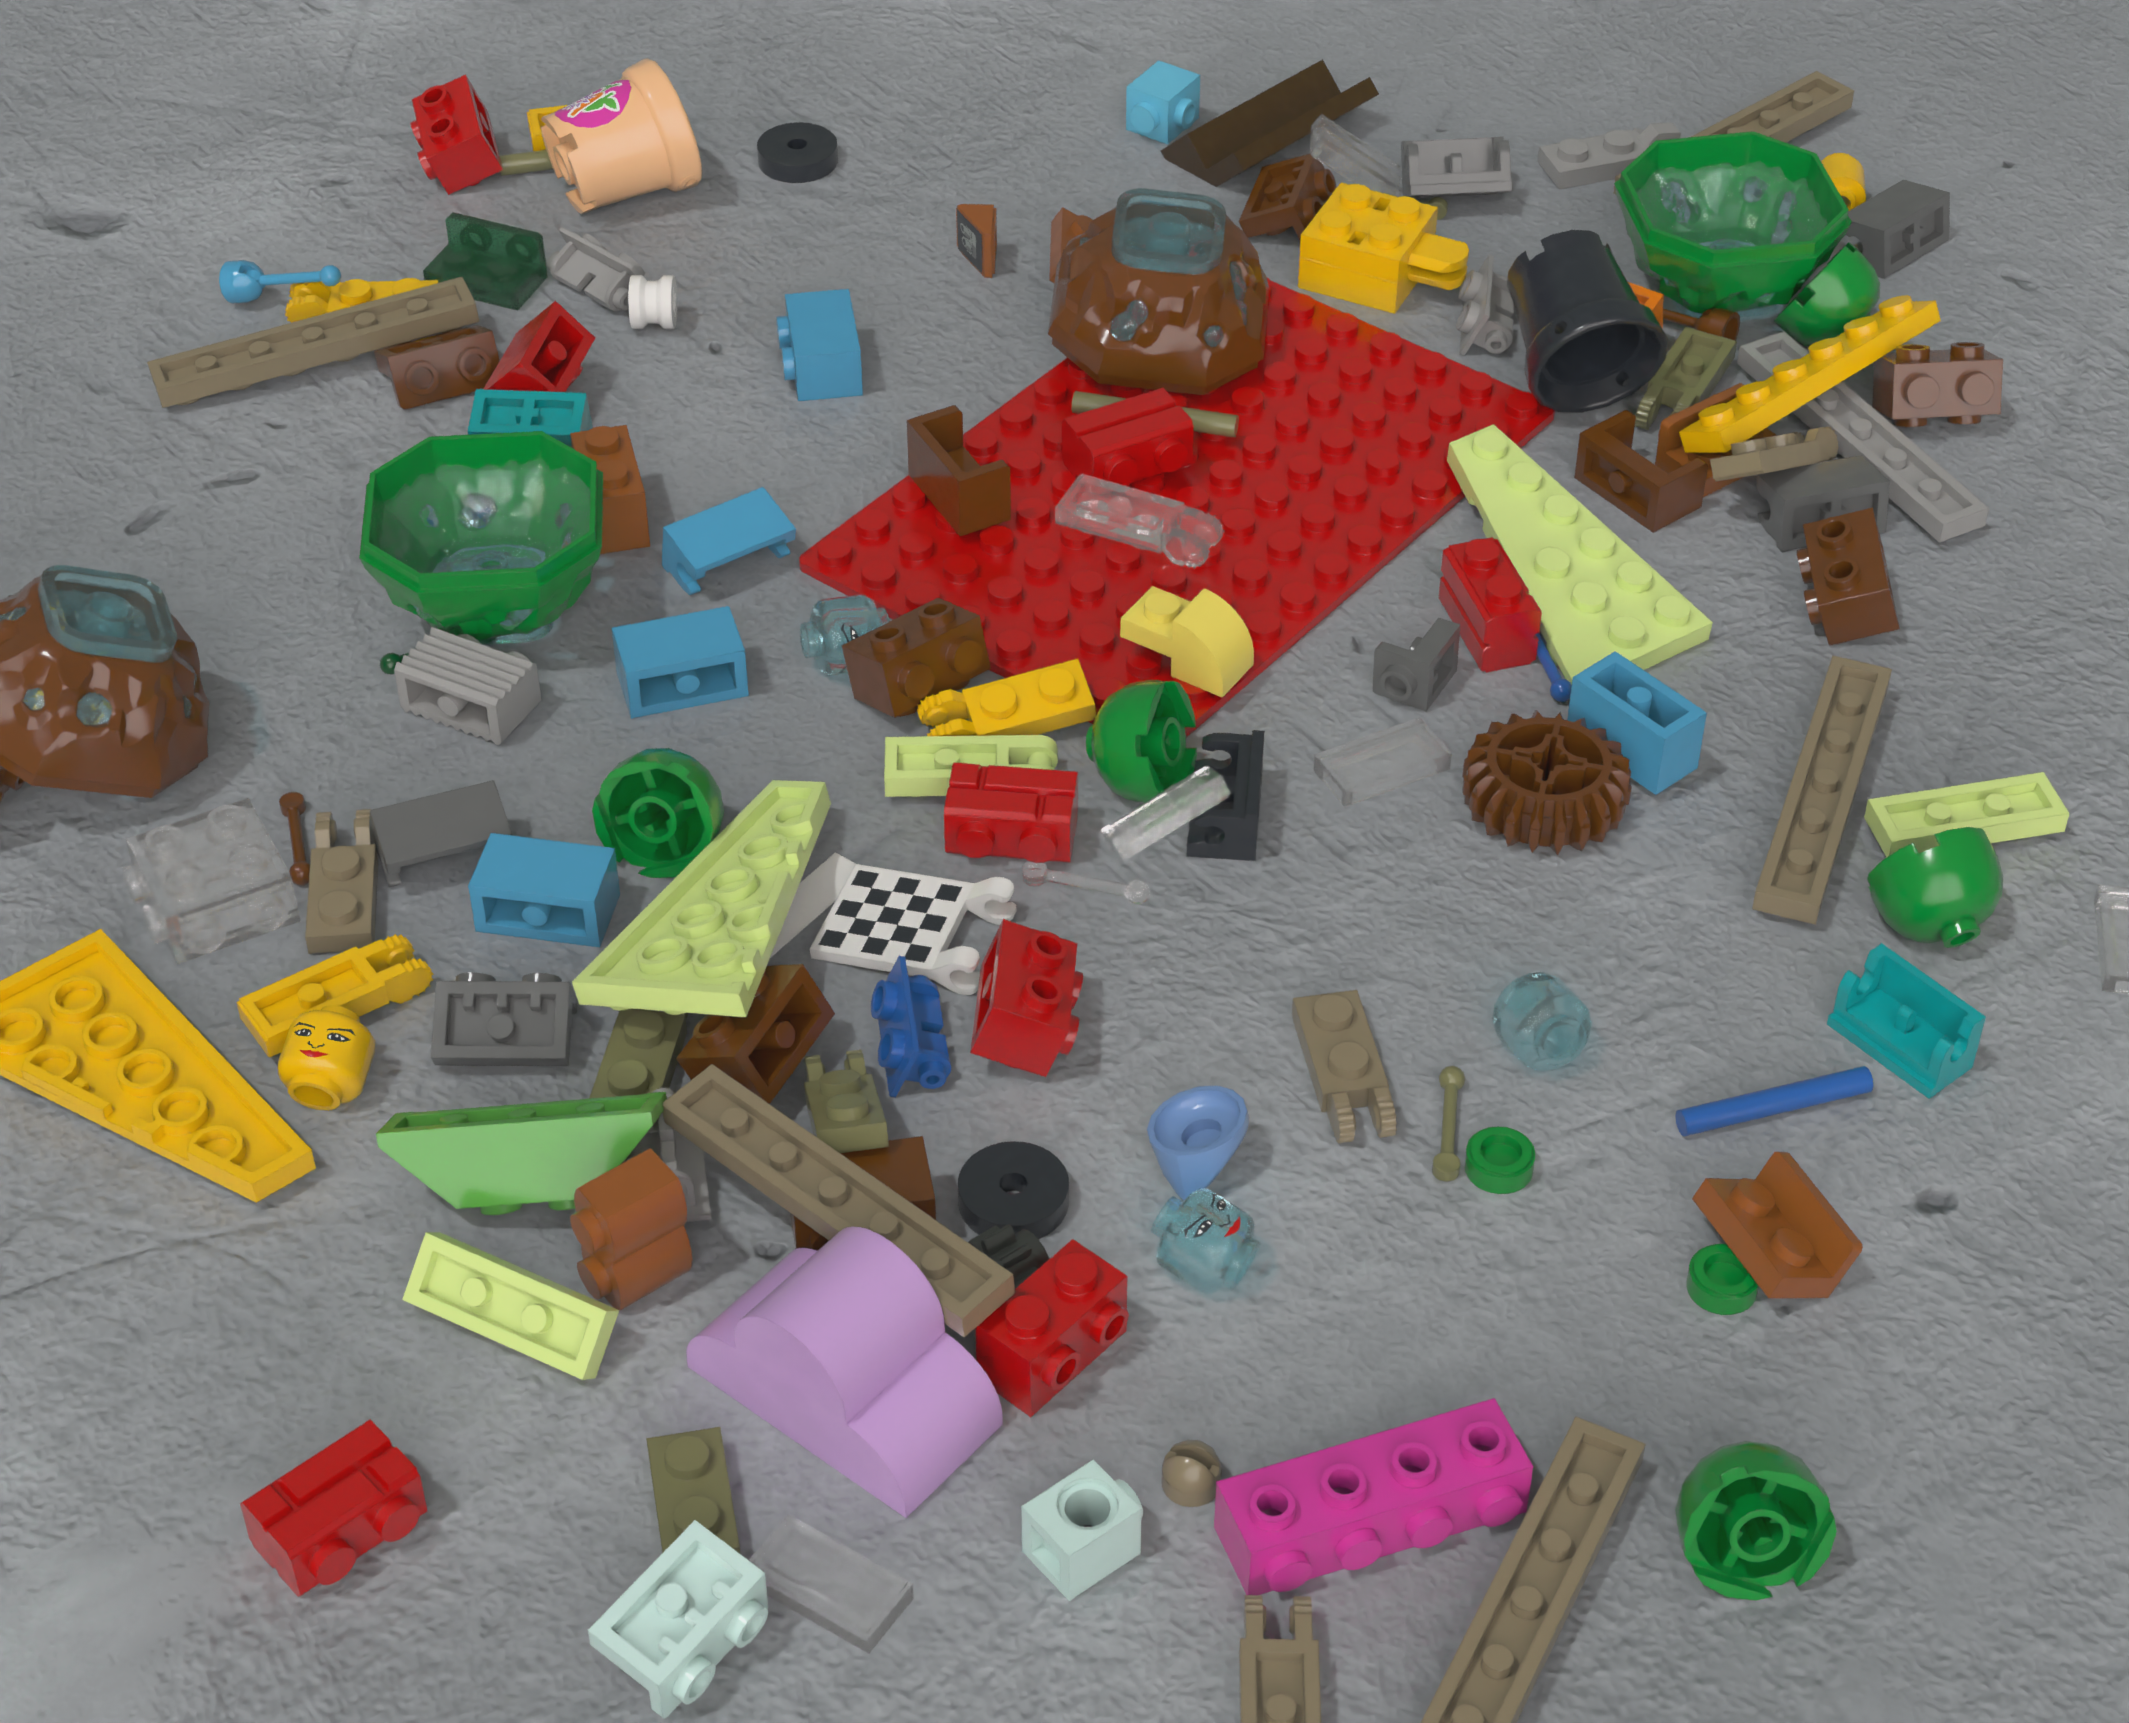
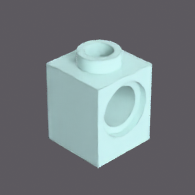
M1094 1460L1021 1506L1022 1552L1068 1601H1071L1141 1553V1518L1143 1517V1508L1138 1496L1125 1481L1121 1479L1114 1481Z

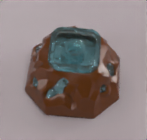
M1145 188L1131 189L1119 196L1115 208L1092 220L1088 230L1068 241L1067 246L1063 249L1062 257L1056 269L1048 335L1052 337V345L1099 384L1152 390L1164 388L1170 392L1205 395L1257 368L1258 361L1264 359L1269 285L1260 265L1258 252L1246 234L1226 215V210L1219 201L1199 194Z
M56 565L45 569L42 575L34 578L14 595H8L7 598L0 600V766L32 786L153 798L198 768L199 763L208 758L207 735L210 703L205 695L200 678V660L197 647L179 621L170 613L166 597L157 585L145 578L132 574Z

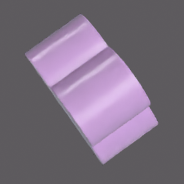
M844 1228L818 1251L809 1248L793 1250L698 1333L687 1346L688 1368L905 1518L1003 1425L1001 1403L991 1380L975 1358L959 1342L945 1333L942 1307L925 1275L895 1244L865 1228Z

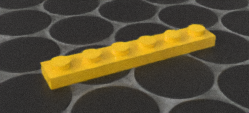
M1909 295L1887 299L1879 304L1880 311L1872 316L1858 318L1845 324V332L1839 336L1820 340L1808 347L1809 354L1804 357L1786 361L1775 366L1772 369L1773 375L1764 381L1753 382L1736 390L1737 397L1727 403L1713 405L1702 410L1698 414V421L1679 431L1685 453H1726L1731 450V444L1744 442L1893 351L1897 346L1906 343L1940 322L1941 319L1936 300L1912 301Z

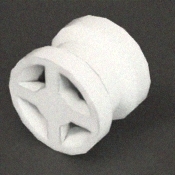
M631 275L628 306L632 329H643L647 324H660L663 329L676 328L677 286L674 275H663L658 281H647L642 275Z

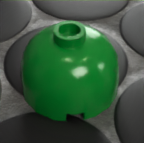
M1848 242L1783 309L1774 322L1794 340L1808 347L1820 340L1839 336L1845 332L1844 325L1848 322L1872 316L1870 313L1880 298V281L1875 268L1853 244Z
M1145 680L1130 683L1106 698L1095 717L1094 725H1091L1087 731L1086 751L1089 759L1095 763L1098 774L1112 792L1128 800L1149 804L1171 803L1170 801H1180L1185 797L1193 780L1195 760H1197V748H1186L1185 728H1196L1195 715L1188 694L1181 684L1175 681Z
M670 748L645 749L618 763L601 784L600 792L594 800L592 813L596 834L604 847L615 848L616 861L620 863L624 858L631 865L646 867L640 870L638 874L649 878H674L719 835L724 817V807L721 790L705 766L690 755Z
M1963 827L1936 833L1934 835L1939 846L1918 853L1913 842L1882 860L1868 874V888L1871 892L1872 900L1885 922L1905 939L1920 943L1942 941L1946 948L1961 946L1980 935L1979 925L1993 914L2003 890V873L1998 856L1985 831L1981 828Z
M1743 1441L1721 1446L1700 1459L1684 1480L1675 1508L1681 1548L1685 1557L1692 1565L1694 1573L1703 1585L1728 1598L1755 1601L1773 1597L1772 1593L1764 1586L1782 1585L1793 1579L1796 1587L1810 1580L1829 1558L1837 1533L1835 1517L1830 1509L1827 1493L1801 1458L1779 1446L1769 1443Z

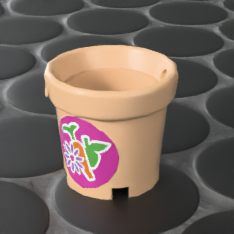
M648 58L626 68L620 80L614 81L541 118L546 124L541 127V133L557 178L563 177L568 185L575 184L577 187L565 194L569 202L580 214L663 188L677 192L695 187L702 178V164L697 141L681 100L666 73L657 62Z

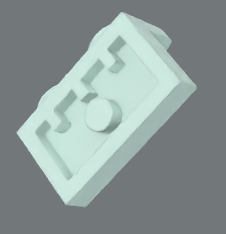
M694 1520L588 1629L590 1645L649 1691L651 1709L665 1719L681 1702L687 1705L699 1698L712 1681L716 1665L735 1645L738 1648H742L749 1644L760 1632L768 1616L765 1573Z

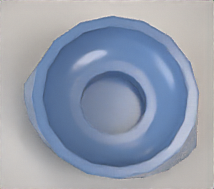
M1198 1086L1177 1093L1163 1102L1151 1115L1147 1132L1154 1154L1163 1175L1177 1195L1186 1203L1198 1197L1215 1180L1246 1135L1250 1117L1244 1099L1232 1089L1221 1086Z

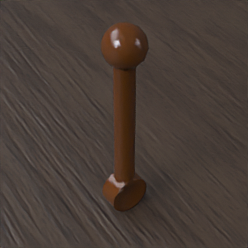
M289 792L279 799L281 813L288 817L294 864L289 869V877L294 884L304 886L309 884L310 864L306 862L300 815L305 812L306 805L302 794Z

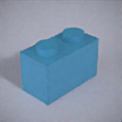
M849 289L785 294L786 316L776 317L779 349H781L784 380L795 381L798 401L863 396L861 350Z
M729 606L612 627L616 672L631 719L749 696L745 649Z
M1614 651L1573 677L1567 720L1575 722L1585 718L1589 730L1605 728L1608 741L1621 743V753L1623 757L1629 759L1631 778L1657 795L1698 768L1707 712Z
M490 833L468 885L475 931L600 947L620 897L615 848Z

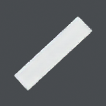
M834 853L800 882L771 957L836 901L856 863Z

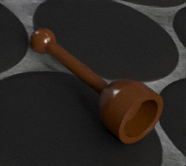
M1663 308V320L1736 341L1740 328V316L1737 312L1724 308H1710L1703 312L1699 318Z

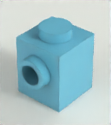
M1158 60L1127 86L1126 130L1169 144L1185 129L1190 128L1199 118L1200 74Z

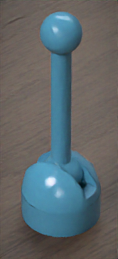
M246 260L225 262L219 275L221 292L224 298L233 304L248 303L258 299L265 285L322 282L326 286H335L341 280V272L334 265H327L321 271L264 275L263 270L257 264Z

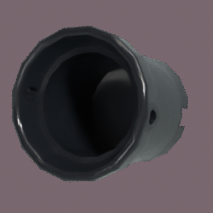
M1569 230L1552 234L1540 240L1544 252L1536 255L1531 260H1529L1526 251L1521 253L1508 271L1507 288L1514 303L1526 347L1524 371L1528 388L1540 405L1557 412L1583 413L1608 407L1631 396L1654 378L1666 360L1668 338L1652 310L1640 304L1615 260L1608 243L1604 246L1599 235L1595 232ZM1629 378L1628 384L1623 386L1624 381Z

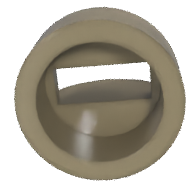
M1189 1439L1173 1445L1164 1458L1161 1481L1162 1489L1171 1501L1185 1507H1199L1208 1504L1215 1498L1216 1481L1221 1480L1222 1467L1213 1447L1200 1440Z

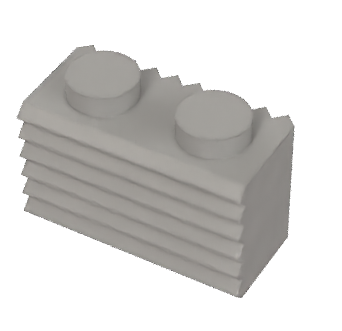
M431 627L429 635L425 634L423 641H418L416 648H411L409 655H404L402 662H397L394 669L400 707L406 713L411 710L415 716L421 714L426 720L431 717L436 724L441 721L445 727L451 725L456 731L462 729L466 735L471 732L476 738L482 736L486 742L492 740L496 745L501 744L542 701L536 663L531 662L525 655L519 652L505 653L482 645L468 634H459L457 636Z

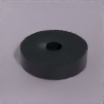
M804 122L778 125L764 132L757 142L760 170L766 176L777 181L787 183L815 181L829 175L838 164L837 139L830 130L820 125Z
M1001 1142L979 1150L965 1162L958 1177V1206L962 1219L978 1235L995 1225L1001 1229L1009 1224L1012 1226L1015 1234L1026 1229L1032 1232L1038 1239L1045 1237L1062 1223L1068 1211L1069 1177L1065 1166L1058 1157L1047 1149L1027 1142ZM1009 1191H1019V1193H1015V1194H1011V1193H1007V1192H1009Z

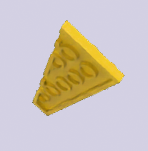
M102 929L79 939L0 981V1076L256 1203L316 1169L312 1149Z

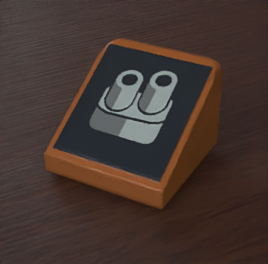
M991 204L957 205L956 228L958 249L984 278H992L993 274H995L997 255V209Z

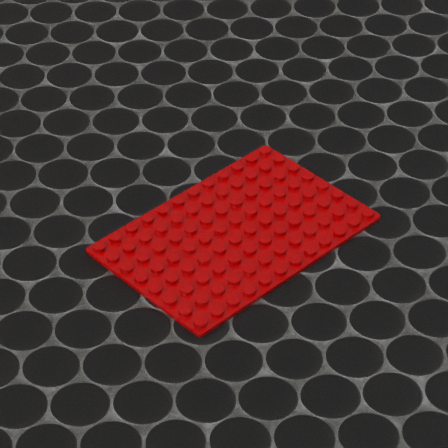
M1193 264L1182 273L1200 274L1213 270L1215 267ZM1267 277L1269 299L1264 359L1258 361V367L1205 395L1167 391L1176 401V406L1180 405L1186 408L1238 415L1239 423L1235 438L1194 431L1193 462L1190 465L1181 467L1174 472H1165L1131 483L1124 488H1113L1112 490L1090 496L1079 483L1078 477L1075 478L1064 465L1062 458V421L1064 418L1077 415L1072 413L1074 392L1079 391L1128 399L1154 390L1099 384L1067 357L963 434V447L980 466L1004 460L1010 467L1011 520L959 536L908 475L803 552L799 557L800 570L893 620L936 598L951 602L956 606L979 615L991 666L989 670L1003 678L1078 659L1095 703L1096 715L1108 696L1130 683L1145 680L1178 682L1188 694L1195 715L1196 728H1185L1187 738L1465 497L1447 462L1450 442L1494 424L1521 449L1554 420L1555 410L1540 405L1530 392L1519 390L1492 378L1484 372L1462 365L1439 352L1421 347L1401 338L1398 334L1387 332L1358 319L1350 313L1337 310L1313 299L1309 295L1296 292L1271 281ZM1232 282L1235 298L1239 304L1244 324L1246 326V316L1242 305L1241 292L1239 287ZM1141 302L1111 325V334L1116 340L1129 341L1132 339L1137 327L1148 316L1146 304ZM1216 325L1209 327L1203 334L1205 342L1210 347H1214L1221 339ZM1152 586L1188 601H1192L1205 588L1224 599L1245 623L1253 642L1254 664L1223 698L1172 677L1171 657L1120 637L1121 617ZM1094 720L1087 721L1094 725Z

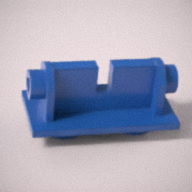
M899 955L887 979L880 980L876 984L871 1000V1015L874 1019H878L881 1037L878 1048V1063L881 1067L885 1068L889 1096L895 1098L905 1080L919 1082L922 1087L927 1089H936L944 1085L946 1078L951 1072L946 1036L939 1034L944 1024L938 987L924 975L909 977L906 958Z

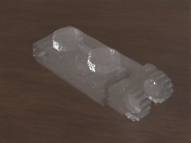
M1085 474L1077 477L1055 507L1056 524L1129 544L1139 549H1146L1160 554L1163 551L1172 563L1181 566L1187 565L1188 568L1194 567V569L1197 566L1201 567L1205 563L1210 553L1208 548L1215 546L1223 537L1222 534L1225 531L1222 529L1224 525L1220 523V519L1218 520L1215 515L1205 514L1202 510L1184 506V502Z

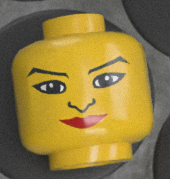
M329 1005L321 1010L302 1013L290 1025L278 1061V1076L285 1087L288 1088L290 1097L297 1103L316 1110L329 1111L336 1109L340 1106V1103L353 1101L363 1091L375 1054V1039L369 1029L360 1023L358 1015L347 1008Z

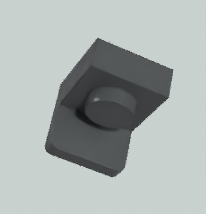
M1438 617L1423 638H1415L1409 650L1387 642H1381L1374 651L1373 692L1427 712L1457 671L1460 624Z

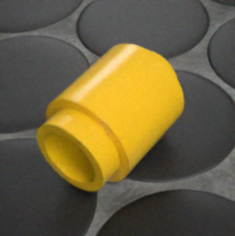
M1833 153L1821 161L1848 207V211L1866 201L1864 169L1857 159L1846 153Z

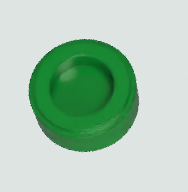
M1497 1126L1482 1129L1476 1132L1468 1141L1464 1164L1466 1175L1475 1186L1486 1192L1494 1194L1517 1192L1527 1186L1532 1179L1536 1156L1535 1148L1524 1134L1512 1128Z
M1727 1244L1709 1245L1697 1251L1690 1261L1686 1280V1288L1691 1299L1704 1310L1719 1315H1734L1749 1309L1754 1304L1759 1290V1285Z

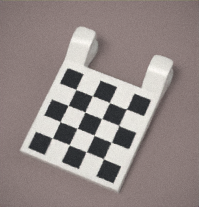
M855 864L809 949L811 959L890 972L898 956H905L908 975H924L957 994L972 995L976 993L979 985L980 972H973L980 962L979 952L967 946L948 949L967 910L995 925H1000L1003 919L1011 921L1017 911L1016 904L1008 902L1014 892V885L1009 879L1004 877H992L977 883H970Z

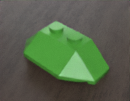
M655 1092L641 1095L426 1112L395 1113L376 1133L378 1147L456 1209L480 1207V1211L484 1215H502L519 1210L522 1204L548 1202L550 1209L569 1210L575 1209L574 1194L578 1187L624 1162L664 1111L663 1102L667 1100L666 1092Z

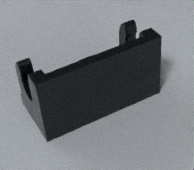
M1252 730V735L1212 733L1203 737L1202 749L1212 752L1222 750L1229 753L1231 757L1226 760H1216L1213 758L1195 760L1186 857L1256 861L1265 731Z

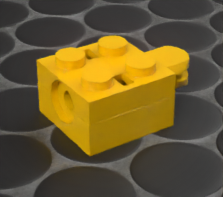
M1341 182L1301 234L1298 288L1395 314L1418 282L1445 290L1460 287L1467 276L1469 248L1465 242L1436 235L1438 207L1420 203L1411 197H1396L1373 191L1361 184Z

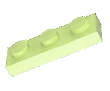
M2040 772L1868 799L1864 818L1885 856L1888 857L1913 842L1918 853L1939 846L1934 834L1963 827L1983 829L1990 843L2065 832L2070 813L2045 773Z
M441 1232L425 1233L402 1300L581 1380L596 1378L619 1310Z

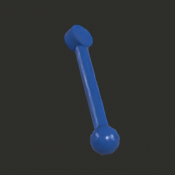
M1537 633L1536 636L1539 639L1537 656L1551 682L1550 695L1557 702H1565L1570 699L1571 682L1567 679H1562L1540 634Z

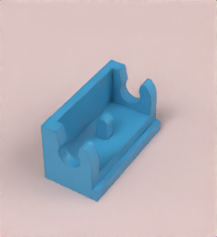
M761 487L664 526L662 566L667 573L670 572L688 595H692L701 591V587L696 580L705 577V572L766 546L778 558L791 554L786 543L795 540L796 528L766 489Z

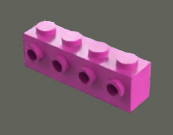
M1492 1398L1216 1481L1214 1528L1246 1595H1261L1271 1591L1287 1592L1298 1588L1309 1579L1342 1569L1358 1570L1372 1564L1383 1556L1412 1547L1429 1548L1441 1543L1448 1536L1483 1525L1496 1527L1511 1521L1517 1515L1527 1512L1533 1465L1496 1399Z

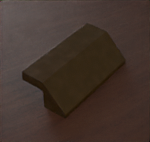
M1322 59L1185 134L1162 149L1161 153L1165 160L1218 187L1379 95L1370 77L1340 92Z

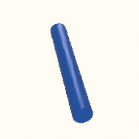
M1861 1066L1692 1106L1676 1111V1125L1680 1134L1685 1137L1872 1092L1873 1078L1870 1070L1866 1066Z

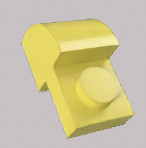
M1152 586L1121 617L1120 637L1171 657L1172 677L1222 698L1254 664L1253 642L1245 623L1224 599L1205 588L1192 601H1188Z

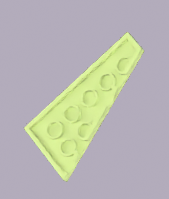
M1494 424L1449 443L1447 462L1468 503L1475 505L1484 520L1482 530L1486 538L1493 537L1499 540L1527 586L1529 595L1533 596L1542 611L1540 631L1547 643L1546 647L1555 665L1559 666L1564 678L1571 682V685L1575 675L1614 651L1645 670L1709 640L1713 622Z
M772 780L572 981L579 1005L605 1006L618 1011L631 1008L658 1010L671 1015L697 1013L747 1017L831 805L825 782Z

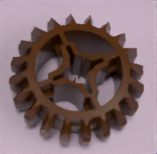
M1535 710L1529 719H1523L1517 714L1512 713L1507 724L1491 722L1487 733L1476 734L1475 742L1471 749L1468 750V756L1464 759L1462 793L1465 795L1464 804L1468 805L1471 810L1472 821L1484 823L1486 833L1489 836L1504 834L1508 847L1518 842L1529 844L1532 853L1538 846L1550 847L1558 855L1565 845H1570L1576 850L1583 851L1589 840L1603 842L1609 830L1618 829L1619 821L1623 818L1626 805H1629L1632 789V786L1629 785L1631 770L1629 768V759L1623 757L1621 753V743L1608 741L1605 728L1589 730L1585 718L1575 722L1564 720L1561 711L1555 718L1543 717Z

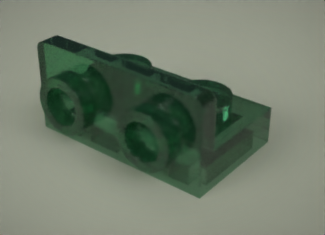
M452 212L445 219L448 244L423 270L424 280H438L439 283L463 277L474 300L517 311L548 278L543 236L539 232Z

